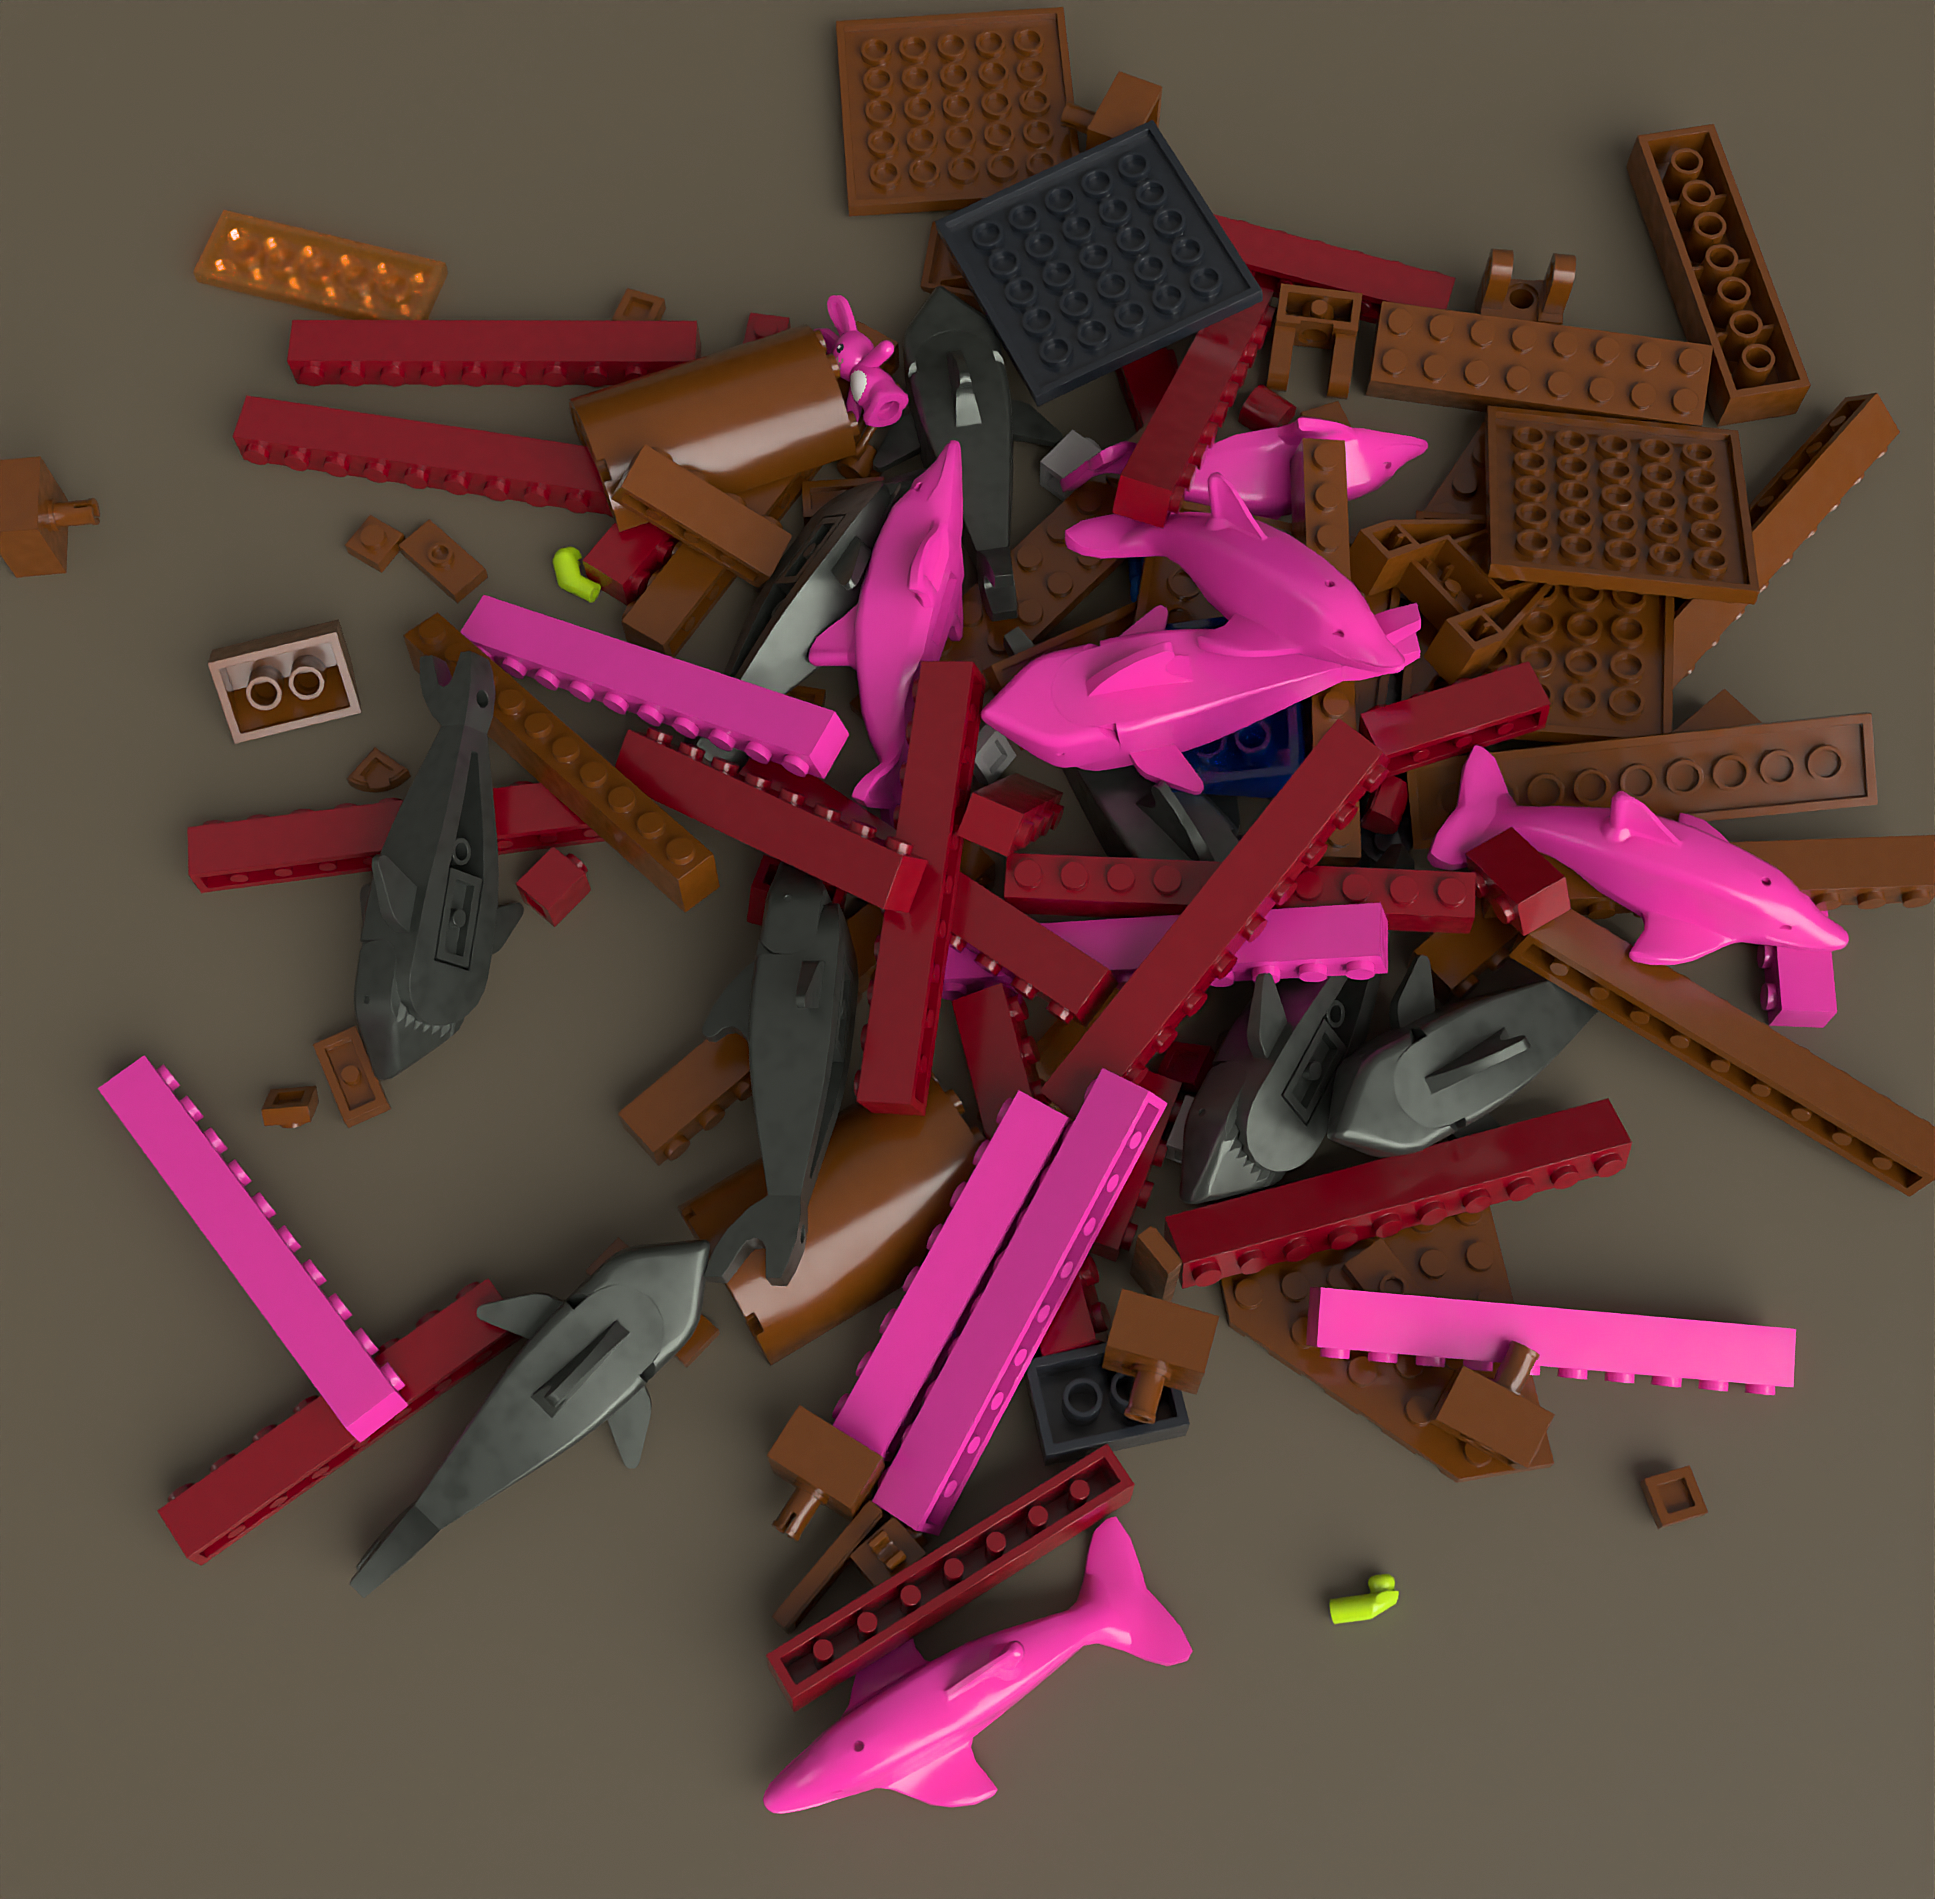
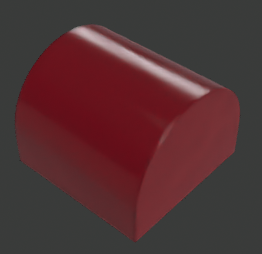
M1260 384L1251 392L1243 404L1238 422L1252 431L1287 425L1295 416L1296 406Z
M1395 776L1385 778L1382 784L1374 792L1370 793L1360 820V827L1386 835L1397 832L1409 800L1408 784Z

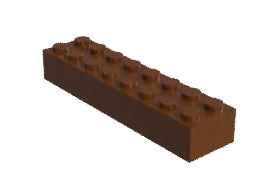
M1714 124L1637 135L1626 169L1687 342L1713 345L1706 396L1717 427L1796 414L1811 384Z
M1382 301L1376 320L1365 396L1486 412L1487 406L1702 427L1713 345Z

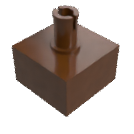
M1119 71L1097 112L1069 101L1062 113L1061 127H1067L1086 134V151L1151 120L1159 128L1163 87Z
M41 456L0 460V555L16 578L67 573L68 526L99 525L100 519L98 517H100V510L97 500L89 498L86 500L68 501Z
M1122 1288L1107 1341L1102 1368L1135 1377L1128 1406L1124 1412L1126 1417L1139 1422L1154 1424L1163 1386L1197 1395L1207 1366L1219 1320L1218 1315Z
M1512 1340L1493 1379L1486 1378L1465 1366L1454 1370L1428 1422L1518 1470L1529 1468L1555 1414L1525 1399L1520 1394L1540 1354Z
M799 1405L767 1454L774 1474L796 1488L771 1525L782 1534L786 1531L788 1538L798 1542L802 1532L820 1504L851 1522L869 1500L871 1501L878 1490V1481L885 1471L883 1457Z

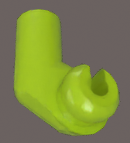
M571 546L559 549L552 561L559 587L593 603L600 593L601 586L580 574L579 566L581 563L578 560L582 558L581 553L578 549Z
M1390 1574L1371 1576L1368 1580L1371 1593L1330 1599V1612L1333 1623L1370 1620L1395 1605L1398 1600L1399 1591H1395L1394 1577Z

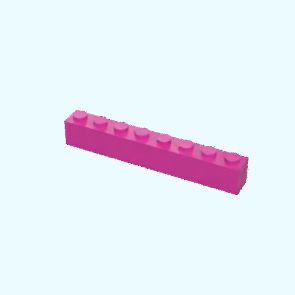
M1019 1090L1014 1099L1008 1098L1001 1107L996 1120L1000 1125L991 1141L985 1140L977 1150L973 1160L976 1168L967 1183L963 1181L955 1190L950 1201V1207L953 1209L945 1224H938L931 1233L926 1248L930 1251L921 1267L915 1266L907 1276L903 1285V1291L906 1294L897 1309L892 1308L885 1316L879 1330L882 1337L874 1352L868 1351L861 1359L856 1370V1376L859 1379L850 1394L845 1393L833 1410L832 1418L835 1419L833 1426L881 1455L884 1461L891 1462L901 1444L904 1431L914 1421L924 1403L927 1388L937 1379L946 1363L951 1343L961 1335L969 1320L974 1300L985 1290L993 1275V1267L997 1257L1010 1243L1016 1231L1019 1215L1030 1205L1039 1188L1042 1172L1048 1165L1052 1164L1062 1145L1063 1133L1067 1126L1073 1122L1069 1117Z

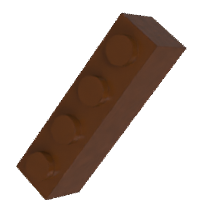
M646 444L633 457L611 497L615 502L757 588L771 578L793 536L783 530L782 524L776 519L757 514L749 509L746 502L739 496L720 491L712 486L709 479L702 473L695 470H686L673 462L672 456L663 449L649 447Z

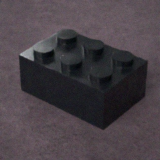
M1107 1343L1033 1358L1024 1374L1045 1466L1082 1459L1105 1444H1108L1114 1452L1186 1436L1190 1422L1182 1391L1163 1386L1154 1424L1143 1423L1126 1417L1124 1412L1128 1406L1135 1377L1102 1368Z

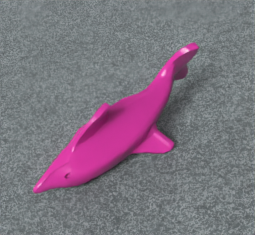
M1301 416L1296 421L1281 427L1236 434L1214 442L1212 448L1207 450L1201 470L1197 469L1190 492L1186 491L1184 500L1210 506L1207 480L1212 473L1219 472L1233 484L1251 515L1278 520L1281 516L1292 514L1290 460L1302 438L1345 440L1348 501L1379 489L1392 478L1400 467L1423 454L1428 449V443L1426 440L1412 436L1365 428H1352L1322 418ZM1122 441L1098 452L1060 480L1062 491L1067 492L1077 489L1098 475L1106 473L1121 475L1137 443Z
M951 440L945 445L936 461L923 474L914 479L911 488L893 505L874 544L861 585L858 604L815 639L808 655L809 662L814 666H851L857 671L861 712L868 737L880 765L862 778L854 788L852 798L863 806L879 808L881 820L893 828L894 809L897 804L901 803L903 790L900 783V768L903 762H907L909 749L906 740V727L908 721L912 719V712L915 708L912 696L913 682L915 678H919L921 661L940 660L948 636L951 641H960L963 636L962 460L960 443L956 440Z
M1219 472L1212 473L1207 480L1211 513L1182 512L1175 514L1171 512L1164 528L1121 515L1111 514L1082 520L1065 530L1067 548L1084 556L1101 559L1161 556L1167 557L1178 564L1192 578L1207 601L1228 620L1224 626L1197 637L1198 647L1202 650L1220 655L1239 657L1300 654L1377 673H1398L1405 667L1404 656L1387 639L1365 598L1353 582L1326 559L1291 535L1264 522L1255 520L1233 484Z
M1477 745L1472 748L1462 766L1456 809L1432 839L1427 859L1433 867L1450 871L1468 867L1465 856L1466 852L1506 829L1513 827L1538 852L1553 857L1571 868L1600 893L1642 918L1644 931L1629 953V958L1638 963L1676 965L1694 961L1722 947L1739 942L1798 950L1835 951L1846 947L1849 941L1848 933L1839 924L1825 916L1815 906L1809 896L1802 893L1789 877L1777 867L1729 843L1719 831L1705 820L1686 813L1679 814L1678 822L1655 815L1644 803L1624 791H1619L1613 795L1611 808L1518 806L1508 793L1495 758L1484 747Z
M1116 1516L1108 1518L1092 1533L1086 1556L1083 1582L1077 1601L1066 1611L1028 1621L970 1641L931 1662L922 1657L916 1649L912 1638L856 1673L849 1704L844 1714L774 1778L764 1793V1806L772 1813L785 1814L816 1807L875 1788L893 1790L934 1806L953 1808L976 1805L991 1798L998 1789L975 1760L971 1748L973 1737L1032 1691L1083 1646L1097 1643L1125 1651L1143 1660L1164 1666L1187 1661L1193 1650L1183 1628L1147 1589L1131 1537Z

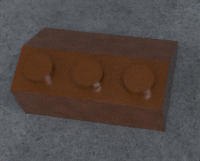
M339 619L214 649L209 657L208 666L234 744L362 713L352 661Z

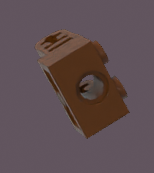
M1491 248L1475 299V314L1562 325L1563 313L1574 283L1576 256L1553 253L1544 280L1511 279L1514 260L1513 250Z
M1281 283L1266 387L1273 391H1287L1293 345L1332 350L1326 397L1347 400L1363 293Z

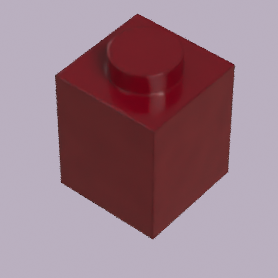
M552 847L516 882L523 901L554 927L591 891L586 877L588 869L583 862L572 853L564 856L555 847Z

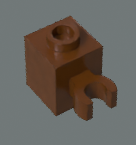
M893 1516L852 1552L849 1557L851 1563L872 1588H875L925 1557L927 1553L923 1547L928 1544V1541L920 1531L914 1530L907 1524L902 1525Z

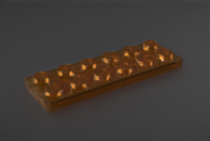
M223 210L193 273L199 283L352 320H428L448 275V270L445 262Z

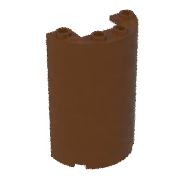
M803 324L569 399V409L575 432L581 445L587 446L599 472L607 504L619 532L648 523L647 520L611 499L630 462L644 444L649 447L663 449L672 456L673 462L686 470H695L702 473L709 479L712 486L724 493L732 494L857 454L854 436L860 435L858 422L853 411L847 412L836 380L841 377L840 369L834 354L826 355V343L820 329L813 331L809 325Z
M932 1071L925 1116L872 1113L859 1102H855L838 1112L808 1205V1232L805 1250L796 1273L788 1285L771 1286L766 1279V1249L764 1248L754 1250L730 1281L724 1283L743 1314L748 1329L770 1366L901 1288L911 1270L915 1266L921 1267L930 1250L926 1248V1245L933 1230L940 1223L944 1225L953 1209L950 1207V1201L955 1190L963 1181L967 1183L976 1168L973 1164L975 1154L986 1139L976 1126L969 1129L961 1116L965 1113V1109L959 1097L951 1088L944 1092ZM762 1157L677 1206L680 1215L695 1240H707L710 1243L709 1259H711L716 1245L727 1229L750 1206L768 1195Z

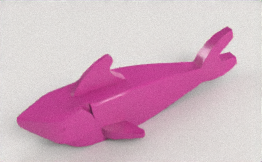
M1417 603L1389 609L1374 615L1387 639L1404 656L1405 666L1420 658V647L1416 632L1421 629V617ZM1159 605L1119 637L1101 640L1100 646L1085 644L1044 654L1029 662L982 709L980 715L987 725L1032 755L1053 766L1062 768L1078 767L1084 770L1101 771L1134 765L1139 774L1145 779L1155 783L1163 780L1171 788L1193 795H1200L1204 790L1203 781L1181 752L1208 744L1234 733L1342 681L1363 680L1388 673L1369 672L1300 654L1268 657H1239L1215 654L1200 649L1197 643L1198 636L1215 629L1165 630L1169 617L1166 607Z

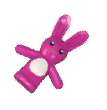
M841 295L830 296L827 302L828 312L837 328L839 336L828 328L819 329L826 343V355L834 354L840 369L841 378L850 382L846 410L847 412L853 411L858 422L863 408L864 422L872 427L892 425L900 419L902 410L909 401L908 395L895 384L893 378L879 367L893 354L894 345L892 342L885 340L874 348L871 340L858 331L849 302Z

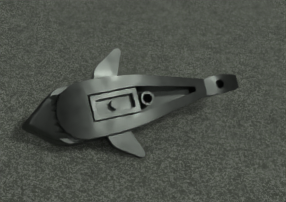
M937 286L910 322L903 340L905 381L909 396L910 414L901 417L896 423L892 424L873 460V469L877 472H884L920 454L924 469H928L936 461L945 445L951 440H956L960 443L963 492V530L961 542L977 569L982 603L991 621L1018 618V604L1009 548L1013 492V440L1055 447L1063 439V435L1030 404L1011 400L999 339L987 318L943 286Z
M918 469L882 481H873L856 486L834 497L814 514L778 562L771 578L759 588H755L759 596L741 630L723 672L724 675L785 695L821 667L814 666L809 662L808 655L812 644L822 632L844 617L858 604L861 585L874 544L891 508L911 488L914 479L923 474L927 469ZM698 735L695 739L685 736L683 742L705 749L704 758L712 761L713 756L736 763L739 765L737 773L742 770L749 760V756L744 751L735 748L732 751L722 750L711 743L709 739Z
M1019 626L1004 635L1003 646L1009 657L1035 646ZM1134 765L1101 771L1084 770L1078 767L1062 768L1083 812L1108 857L1223 862L1243 837V835H1238L1240 814L1235 780L1230 775L1221 777L1210 797H1208L1203 791L1200 795H1193L1171 788L1163 780L1155 783L1145 779L1139 774Z
M472 651L460 653L453 677L450 674L446 661L433 655L420 657V685L422 694L432 716L442 726L407 792L381 853L372 858L373 877L371 885L365 884L360 890L363 920L360 941L363 943L359 952L354 987V1009L374 1076L380 1080L394 1078L446 1042L460 1029L464 1017L477 1006L485 991L492 954H495L503 947L524 914L523 905L519 902L498 906V844L487 737L493 718L496 693L489 659Z
M1391 844L1372 867H1370V859L1361 847V859L1353 867L1415 870V862L1403 844ZM1388 930V942L1391 930ZM1270 973L1258 974L1255 981L1253 998L1243 1009L1231 1029L1224 1030L1219 1034L1214 1050L1216 1055L1212 1061L1213 1067L1205 1076L1189 1108L1183 1132L1179 1195L1181 1201L1187 1204H1198L1267 1188L1279 1182L1286 1171L1303 1165L1313 1156L1328 1130L1333 1084L1337 1069L1344 1059L1353 1054L1366 1041L1381 974H1375L1374 977L1365 980L1351 979L1346 975L1327 976V979L1321 982H1306L1299 978L1280 979L1276 984Z
M783 861L778 866L767 894L755 961L749 964L726 987L712 1007L702 1027V1033L709 1042H717L727 1034L737 1033L745 1038L749 1044V1065L754 1113L768 1195L750 1206L727 1229L718 1242L703 1276L707 1282L728 1283L754 1250L764 1248L766 1249V1279L771 1286L788 1285L796 1273L805 1250L808 1232V1205L836 1123L849 1071L859 985L858 964L853 940L839 903H832L822 880Z
M1419 955L1413 959L1391 1001L1389 1010L1391 1029L1359 1046L1338 1067L1333 1084L1327 1137L1334 1142L1371 1156L1391 1157L1419 1152L1445 1137L1448 1140H1454L1502 1127L1488 1113L1530 1083L1574 1039L1599 1010L1546 978L1435 1009L1430 960L1427 956Z
M707 1240L641 1244L625 1248L607 1259L565 1301L547 1293L536 1292L479 1306L477 1308V1317L480 1320L529 1340L488 1394L419 1499L406 1508L379 1535L356 1567L358 1571L352 1577L349 1584L365 1598L409 1562L441 1529L556 1458L598 1428L606 1420L624 1465L627 1468H636L640 1462L652 1408L651 1397L645 1384L688 1342L699 1323L706 1282L703 1276L708 1266L710 1243Z

